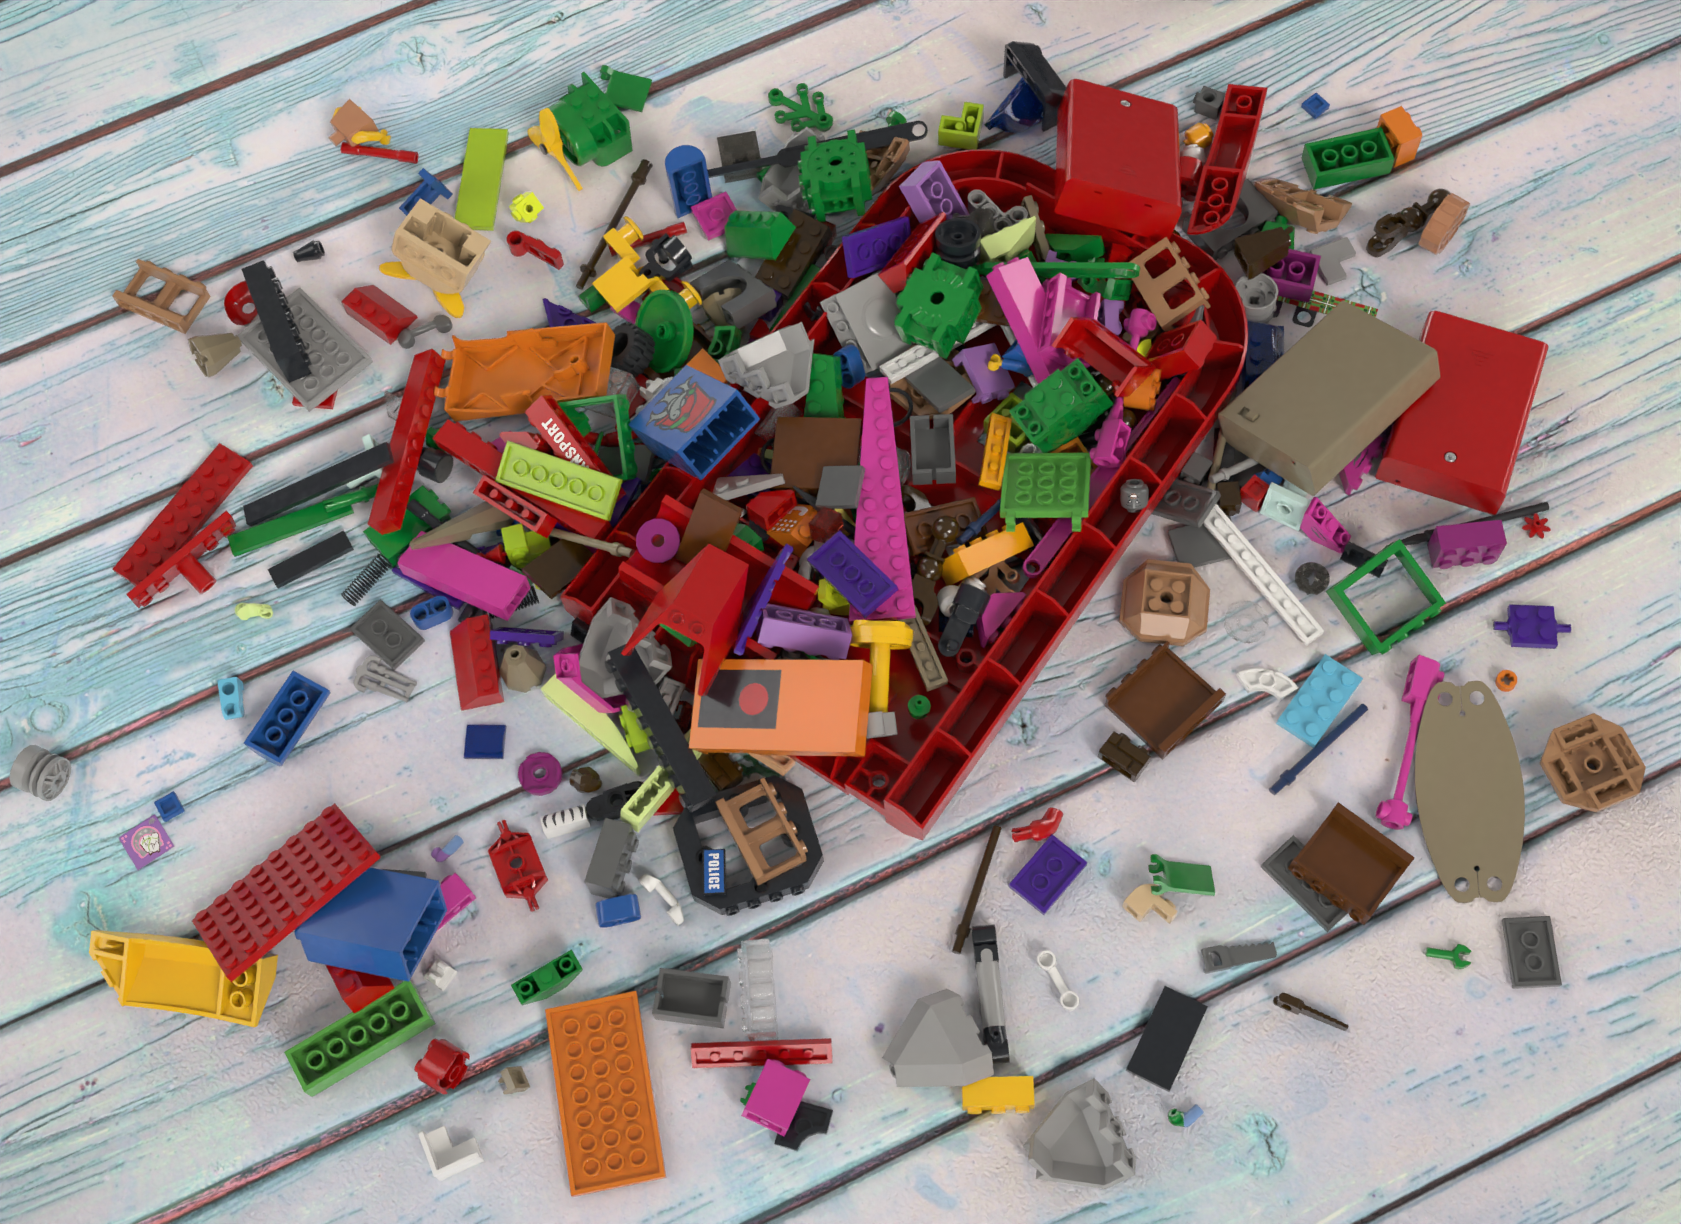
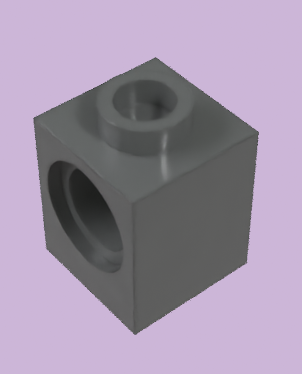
M1203 86L1201 92H1197L1193 99L1195 104L1194 112L1216 120L1223 107L1226 93Z
M1194 452L1182 469L1179 480L1201 486L1209 475L1213 462Z

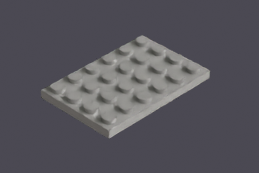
M299 287L287 297L289 302L287 305L294 315L295 319L293 321L297 324L300 331L299 336L306 346L305 352L308 353L312 365L309 367L312 374L293 382H288L275 360L260 318L237 336L245 347L310 412L373 361Z

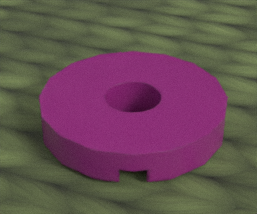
M652 519L645 522L639 528L636 536V546L639 553L646 560L653 563H664L671 560L677 554L681 544L678 529L671 522L664 519ZM656 535L664 537V544L661 547L653 545L652 541Z
M537 752L530 754L520 764L518 770L519 782L524 790L532 795L543 796L550 794L561 783L563 775L561 764L549 753ZM538 769L546 770V774L542 778H535V772Z

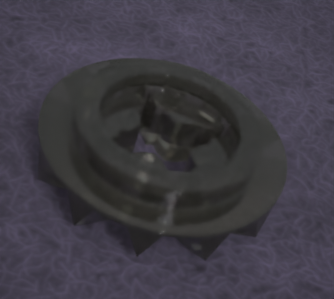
M1315 562L1302 564L1295 573V584L1299 587V591L1302 590L1307 595H1318L1324 592L1330 582V576L1326 568ZM1312 573H1314V579L1316 581H1314L1312 585H1309V579L1307 578H1310Z

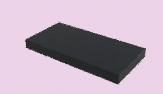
M1164 986L1126 1071L1170 1092L1208 1006Z

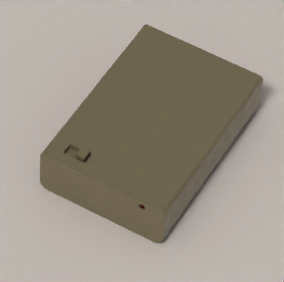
M1342 300L1218 414L1223 436L1226 442L1233 448L1308 494L1315 496L1440 378L1437 351Z

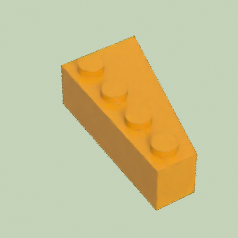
M1024 523L1016 525L1015 532H1006V526L1002 527L1003 532L999 533L998 530L986 534L987 539L985 540L979 537L969 542L971 546L968 548L964 544L953 549L954 554L945 558V562L942 565V577L946 586L952 585L1034 546Z

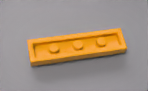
M995 413L991 414L978 485L997 491L1001 488L1012 418Z

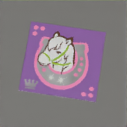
M155 814L119 837L120 842L137 870H140L175 847Z

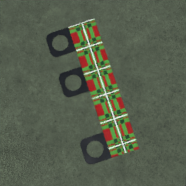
M1313 291L1309 303L1277 296V309L1273 314V318L1278 317L1283 302L1296 306L1292 321L1305 327L1313 325L1317 312L1328 314L1342 300L1376 317L1378 309ZM1300 312H1308L1311 316L1310 321L1307 323L1300 322L1297 318Z

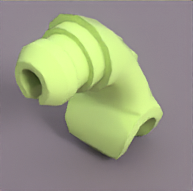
M239 603L235 607V614L241 620H248L250 617L255 616L269 619L273 616L272 608L268 604Z

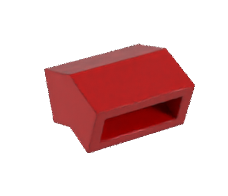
M1112 243L1107 262H1130L1133 260L1135 252L1124 245Z

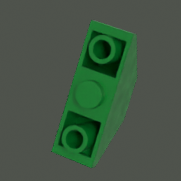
M1045 235L1050 244L1051 251L1057 252V259L1066 262H1088L1089 259L1098 258L1106 253L1102 237L1099 235Z
M571 949L511 984V987L521 1005H526L547 999L563 990L583 969Z

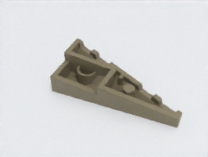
M484 501L416 538L409 545L412 550L469 540L472 534L499 530L511 526L514 519Z

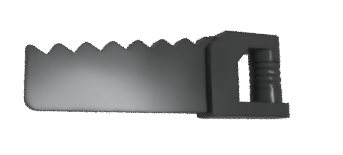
M1266 942L1264 945L1259 943L1257 946L1255 944L1250 946L1245 944L1243 947L1241 945L1237 947L1232 945L1230 948L1217 945L1201 949L1205 963V974L1228 970L1234 966L1267 960L1277 956L1274 942L1271 944ZM1211 953L1219 956L1221 965H1214Z

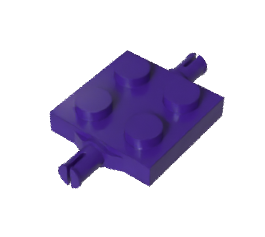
M1509 604L1507 608V622H1493V630H1507L1511 647L1556 649L1558 646L1557 633H1571V624L1557 623L1554 606Z

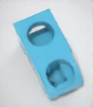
M238 677L217 680L224 719L231 720L244 717L243 681Z

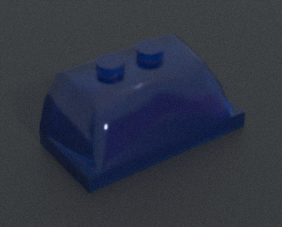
M1021 78L984 125L989 130L996 127L1006 132L1021 133L1036 125L1042 119L1043 105L1025 80Z
M1247 321L1248 343L1242 368V392L1284 354V326Z

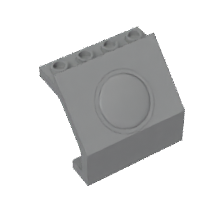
M882 269L820 302L824 312H828L827 318L842 348L848 344L858 348L865 373L879 368V366L904 353L915 344L913 342L910 345L904 343L894 325L895 317L900 313L896 300L899 293L903 291L893 293L878 276Z

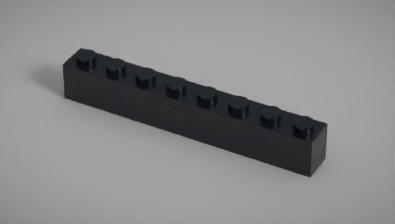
M622 645L607 653L605 660L606 669L610 674L613 673L619 692H623L627 698L625 701L628 709L634 711L637 716V725L648 736V745L652 750L655 749L658 754L659 765L668 772V780L671 786L678 790L682 806L684 808L687 807L691 813L713 802L717 794L694 752L689 748L685 736L638 652L634 648L630 656H624L621 652L625 645Z

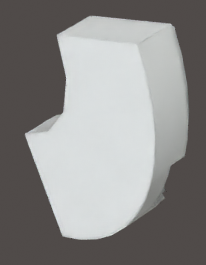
M1258 667L1245 669L1236 674V677L1247 693L1265 691L1280 701L1298 691L1297 685L1286 675L1278 671L1275 672Z

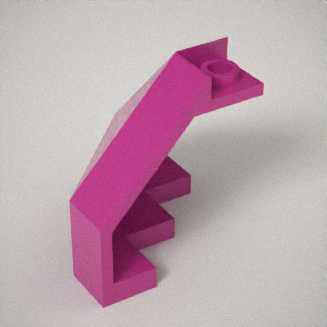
M583 644L562 648L553 656L556 678L597 712L615 713L622 711L621 706L627 705L625 701L627 698L624 694L601 698L582 683L579 655Z

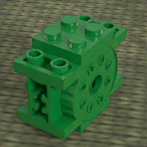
M855 129L847 131L848 139H836L823 143H817L816 136L808 137V145L805 146V151L801 152V161H798L799 173H802V175H799L800 187L804 188L802 190L803 201L808 202L809 209L812 210L813 215L816 214L819 222L826 221V213L852 209L857 210L858 216H864L866 213L865 201L873 200L865 143H858Z
M932 253L930 258L925 260L923 270L915 268L913 273L908 276L906 286L903 292L899 293L896 300L900 313L896 315L894 325L902 341L909 345L913 342L934 350L940 357L947 359L956 341L964 344L982 309L978 298L984 287L977 269L969 267L966 270L942 261L940 255Z
M1077 358L1062 371L1057 369L1024 395L1025 399L1009 412L1030 441L1037 445L1042 453H1051L1062 444L1065 445L1099 421L1097 417L1112 407L1113 402Z

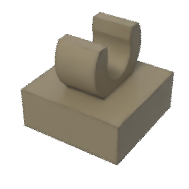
M522 1066L507 1067L500 1072L502 1077L498 1082L499 1084L505 1083L507 1087L503 1091L504 1095L524 1092L530 1088Z

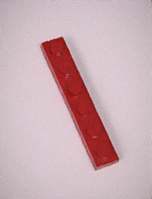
M832 1038L691 1043L690 1048L692 1068L765 1066L767 1059L778 1060L784 1065L833 1063Z

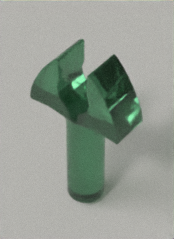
M749 754L744 755L743 759L751 762L753 766L746 767L739 763L744 770L743 774L748 779L754 773L764 777L773 775L780 777L779 773L760 765L759 760Z

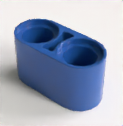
M848 344L834 353L833 356H839L841 360L842 386L844 388L850 389L864 380L865 370L860 352L856 346Z
M436 596L415 605L410 611V617L418 629L427 630L448 621L454 612L446 597ZM446 606L444 610L438 611L440 607ZM421 615H426L423 619L418 620Z
M635 894L605 899L595 903L599 927L607 928L641 919L638 896Z

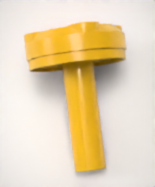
M854 620L850 626L852 632L850 646L869 648L870 664L873 665L869 713L880 711L886 713L888 712L890 649L911 648L913 630L902 621Z

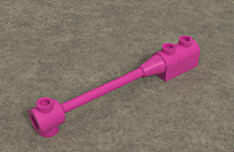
M1133 309L1130 318L1124 320V328L1132 336L1130 346L1136 351L1140 338L1146 337L1148 330L1156 328L1157 322L1153 313L1144 309ZM1116 396L1115 403L1111 407L1105 421H1103L1101 429L1095 431V439L1098 443L1096 448L1090 450V458L1100 467L1113 468L1120 467L1123 464L1131 428L1123 422L1124 397Z
M1418 655L1410 662L1401 700L1410 704L1411 724L1394 798L1381 801L1376 810V818L1381 819V824L1395 830L1403 829L1404 825L1409 826L1412 820V813L1407 812L1408 805L1403 802L1405 787L1427 698L1432 688L1438 682L1443 681L1445 674L1440 671L1441 665L1439 662L1422 655Z

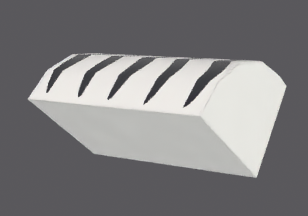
M585 804L541 816L543 832L547 839L591 827Z

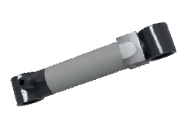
M995 924L972 926L984 1045L987 1044L992 1053L993 1064L1009 1063V1047L1006 1034Z

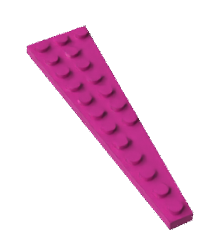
M888 377L866 379L860 466L865 468V474L857 508L854 545L897 585L898 591L867 618H864L850 604L849 624H853L854 620L890 621L915 618Z

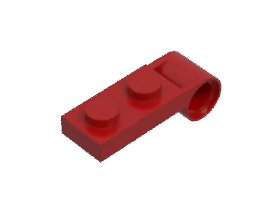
M512 231L507 235V243L512 255L520 257L529 252L558 270L563 267L562 254L556 248H550L542 240L534 239L520 231Z

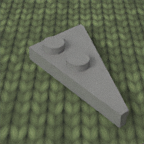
M783 474L717 478L713 494L729 500L785 484Z

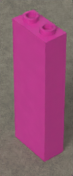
M1016 257L1008 261L1006 265L1004 262L992 267L993 271L986 277L1039 384L1057 369L1062 371L1065 366L1037 353L1046 294L1029 258L1019 260Z
M421 531L416 538H418V537H420V536H422V535H424V534H426V533L423 532V531ZM451 543L412 550L409 546L398 561L403 575L506 621L509 620L531 589L526 576Z

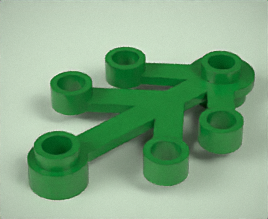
M800 83L796 87L802 105L783 96V92L778 88H774L768 93L770 105L780 106L783 104L794 110V112L785 113L783 110L775 112V121L778 124L792 120L791 130L793 132H800L806 127H816L819 131L826 132L832 127L833 117L825 113L823 104L824 94L817 91L812 95L818 114L810 108L807 96L808 86L805 83ZM806 117L809 118V119H811V120L804 121V122H802V121L800 120L801 118H806Z

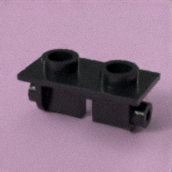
M1348 542L1340 560L1358 568L1374 556L1375 553L1355 543ZM1386 559L1370 571L1369 574L1380 578L1388 560Z

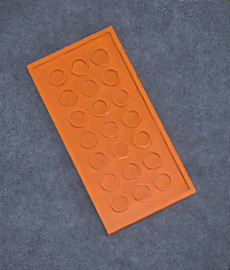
M637 991L545 1009L571 1196L576 1197L667 1178Z

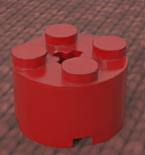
M1180 156L1181 197L1186 201L1193 202L1196 198L1203 170L1202 161L1194 157Z
M435 1038L429 1043L428 1051L423 1059L416 1063L414 1071L418 1073V1079L421 1082L446 1095L448 1094L446 1090L457 1087L468 1068L465 1065L466 1059L470 1060V1055L446 1039L438 1040Z

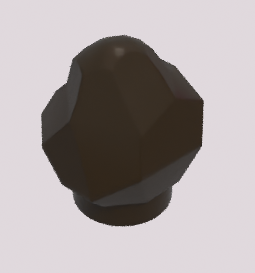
M591 767L574 769L570 774V785L574 786L579 793H590L599 790L602 786L599 774Z

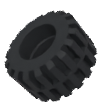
M631 322L627 324L622 323L613 330L615 339L610 370L624 379L636 378L648 368L650 361H652L653 354L655 353V342L650 334Z

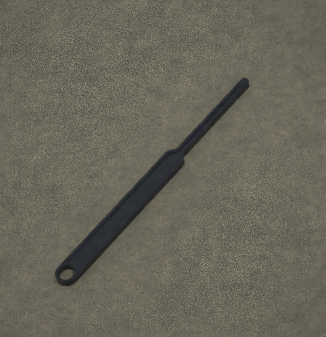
M913 121L856 133L858 143L864 142L866 151L890 146L894 137L907 139L909 142L924 139L927 136L928 128L923 121ZM921 124L925 127L923 135L915 136L912 130L915 125ZM848 135L817 141V143L829 142L831 140L848 139ZM808 144L781 149L775 156L708 169V176L713 178L776 164L784 168L796 166L798 161H801V152L805 151V146Z

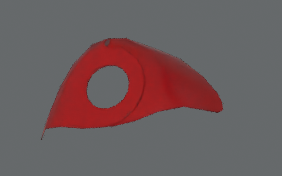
M246 280L233 286L226 294L224 300L227 316L236 325L245 326L258 314L256 307L251 313L243 312L245 304H254Z

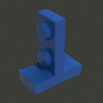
M423 168L418 174L424 181L399 209L407 216L420 198L432 204L440 194L449 199L453 193L441 181Z

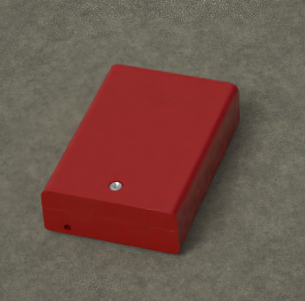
M1080 79L1070 80L1058 108L1055 213L1159 241L1165 237L1170 240L1182 212L1177 107L1173 104Z
M1430 311L1421 330L1419 341L1437 351L1440 378L1392 423L1375 478L1496 515L1507 494L1549 346L1543 341L1440 311Z

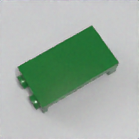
M422 485L409 496L408 504L411 500L415 499L441 522L451 520L449 515L451 510L445 503L440 504L437 501L439 498L432 489L428 491ZM406 509L401 530L382 535L369 526L363 532L368 541L381 555L388 559L394 568L398 565L397 557L409 548L410 542L421 531L427 533L433 530V528Z

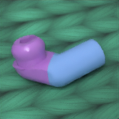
M455 835L443 849L440 847L434 848L431 856L436 859V862H443L454 854L464 842L460 836Z

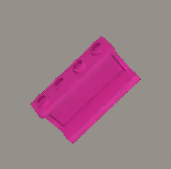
M1059 273L1047 283L1037 353L1067 367L1077 357L1072 359L1064 354L1063 348H1054L1051 345L1070 317H1089L1097 320L1098 310L1101 305V294L1095 292L1089 296L1066 285L1067 276ZM1078 358L1085 368L1090 366L1085 360Z

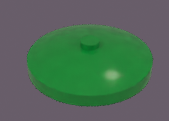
M671 290L654 291L641 304L635 325L650 334L655 342V353L653 354L652 361L649 363V367L658 373H670L680 368L689 355L693 341V320L689 306L680 294Z

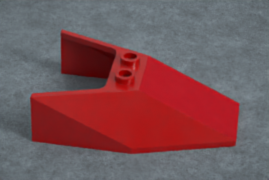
M708 544L657 593L621 654L630 656L635 646L657 625L664 624L704 647L698 695L701 697L706 696L738 636L749 564Z

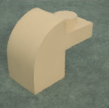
M1156 884L1141 885L1133 890L1124 900L1122 907L1139 922L1152 909L1170 924L1178 912L1175 909L1176 906L1170 900L1162 899L1164 893L1161 895L1151 893V886H1159Z

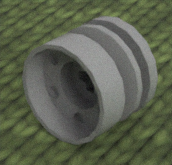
M1261 273L1251 280H1248L1246 275H1244L1237 281L1235 287L1244 305L1247 325L1250 328L1261 327L1267 324L1273 317L1278 296L1277 284L1266 274Z
M29 745L18 754L10 770V783L15 788L24 792H30L35 797H39L44 801H51L67 785L71 774V764L64 757H60L55 753L51 754L48 750L37 745Z

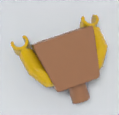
M351 99L342 107L335 109L330 121L335 132L328 137L335 146H338L343 140L352 147L369 141H379L383 145L390 143L391 136H387V130L382 129L378 132L379 130L373 119Z

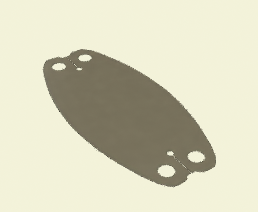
M1468 681L1464 686H1455L1451 682H1438L1432 688L1427 698L1416 746L1415 792L1423 835L1439 878L1448 894L1456 902H1472L1475 898H1479V895L1480 898L1484 897L1489 902H1502L1512 889L1519 865L1524 836L1525 796L1516 746L1501 707L1485 683L1482 681ZM1474 691L1481 692L1484 695L1483 703L1480 705L1473 704L1470 701V694ZM1443 692L1449 693L1453 699L1452 703L1448 706L1441 705L1438 702L1439 694ZM1460 711H1464L1465 716H1461L1459 714ZM1479 866L1480 870L1475 871L1474 867ZM1460 877L1466 878L1470 884L1469 889L1465 892L1458 891L1454 885L1456 879ZM1490 877L1500 878L1502 881L1500 890L1492 891L1488 888L1487 881Z

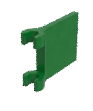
M602 65L600 78L602 80H609L605 95L617 107L643 112L652 79L619 72L607 65Z
M1157 854L1150 855V861L1157 864L1148 865L1149 872L1156 874L1163 871V877L1159 875L1153 876V884H1159V886H1151L1152 894L1161 895L1172 891L1215 896L1211 866L1167 861Z

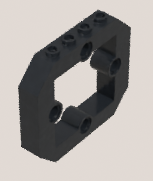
M776 775L765 778L767 784L770 782L773 784L777 795L774 796L775 799L781 798L787 811V821L792 820L798 832L796 838L798 841L803 840L808 852L805 853L807 861L801 863L802 866L789 869L762 883L767 886L764 892L756 891L759 885H757L753 877L750 882L727 888L726 895L703 896V863L700 862L702 850L712 848L702 846L696 827L698 823L721 817L716 801L722 798L728 801L761 784L760 779L717 792L713 802L691 813L687 807L684 808L673 827L690 891L695 902L720 915L732 916L739 913L741 909L747 907L748 909H755L760 907L761 903L767 901L778 902L783 899V896L790 894L797 896L803 894L806 889H809L824 862V858L802 788ZM761 796L741 806L739 811L744 818L748 814L750 807L770 801L767 796ZM785 833L781 834L784 844L788 847H794L790 838Z

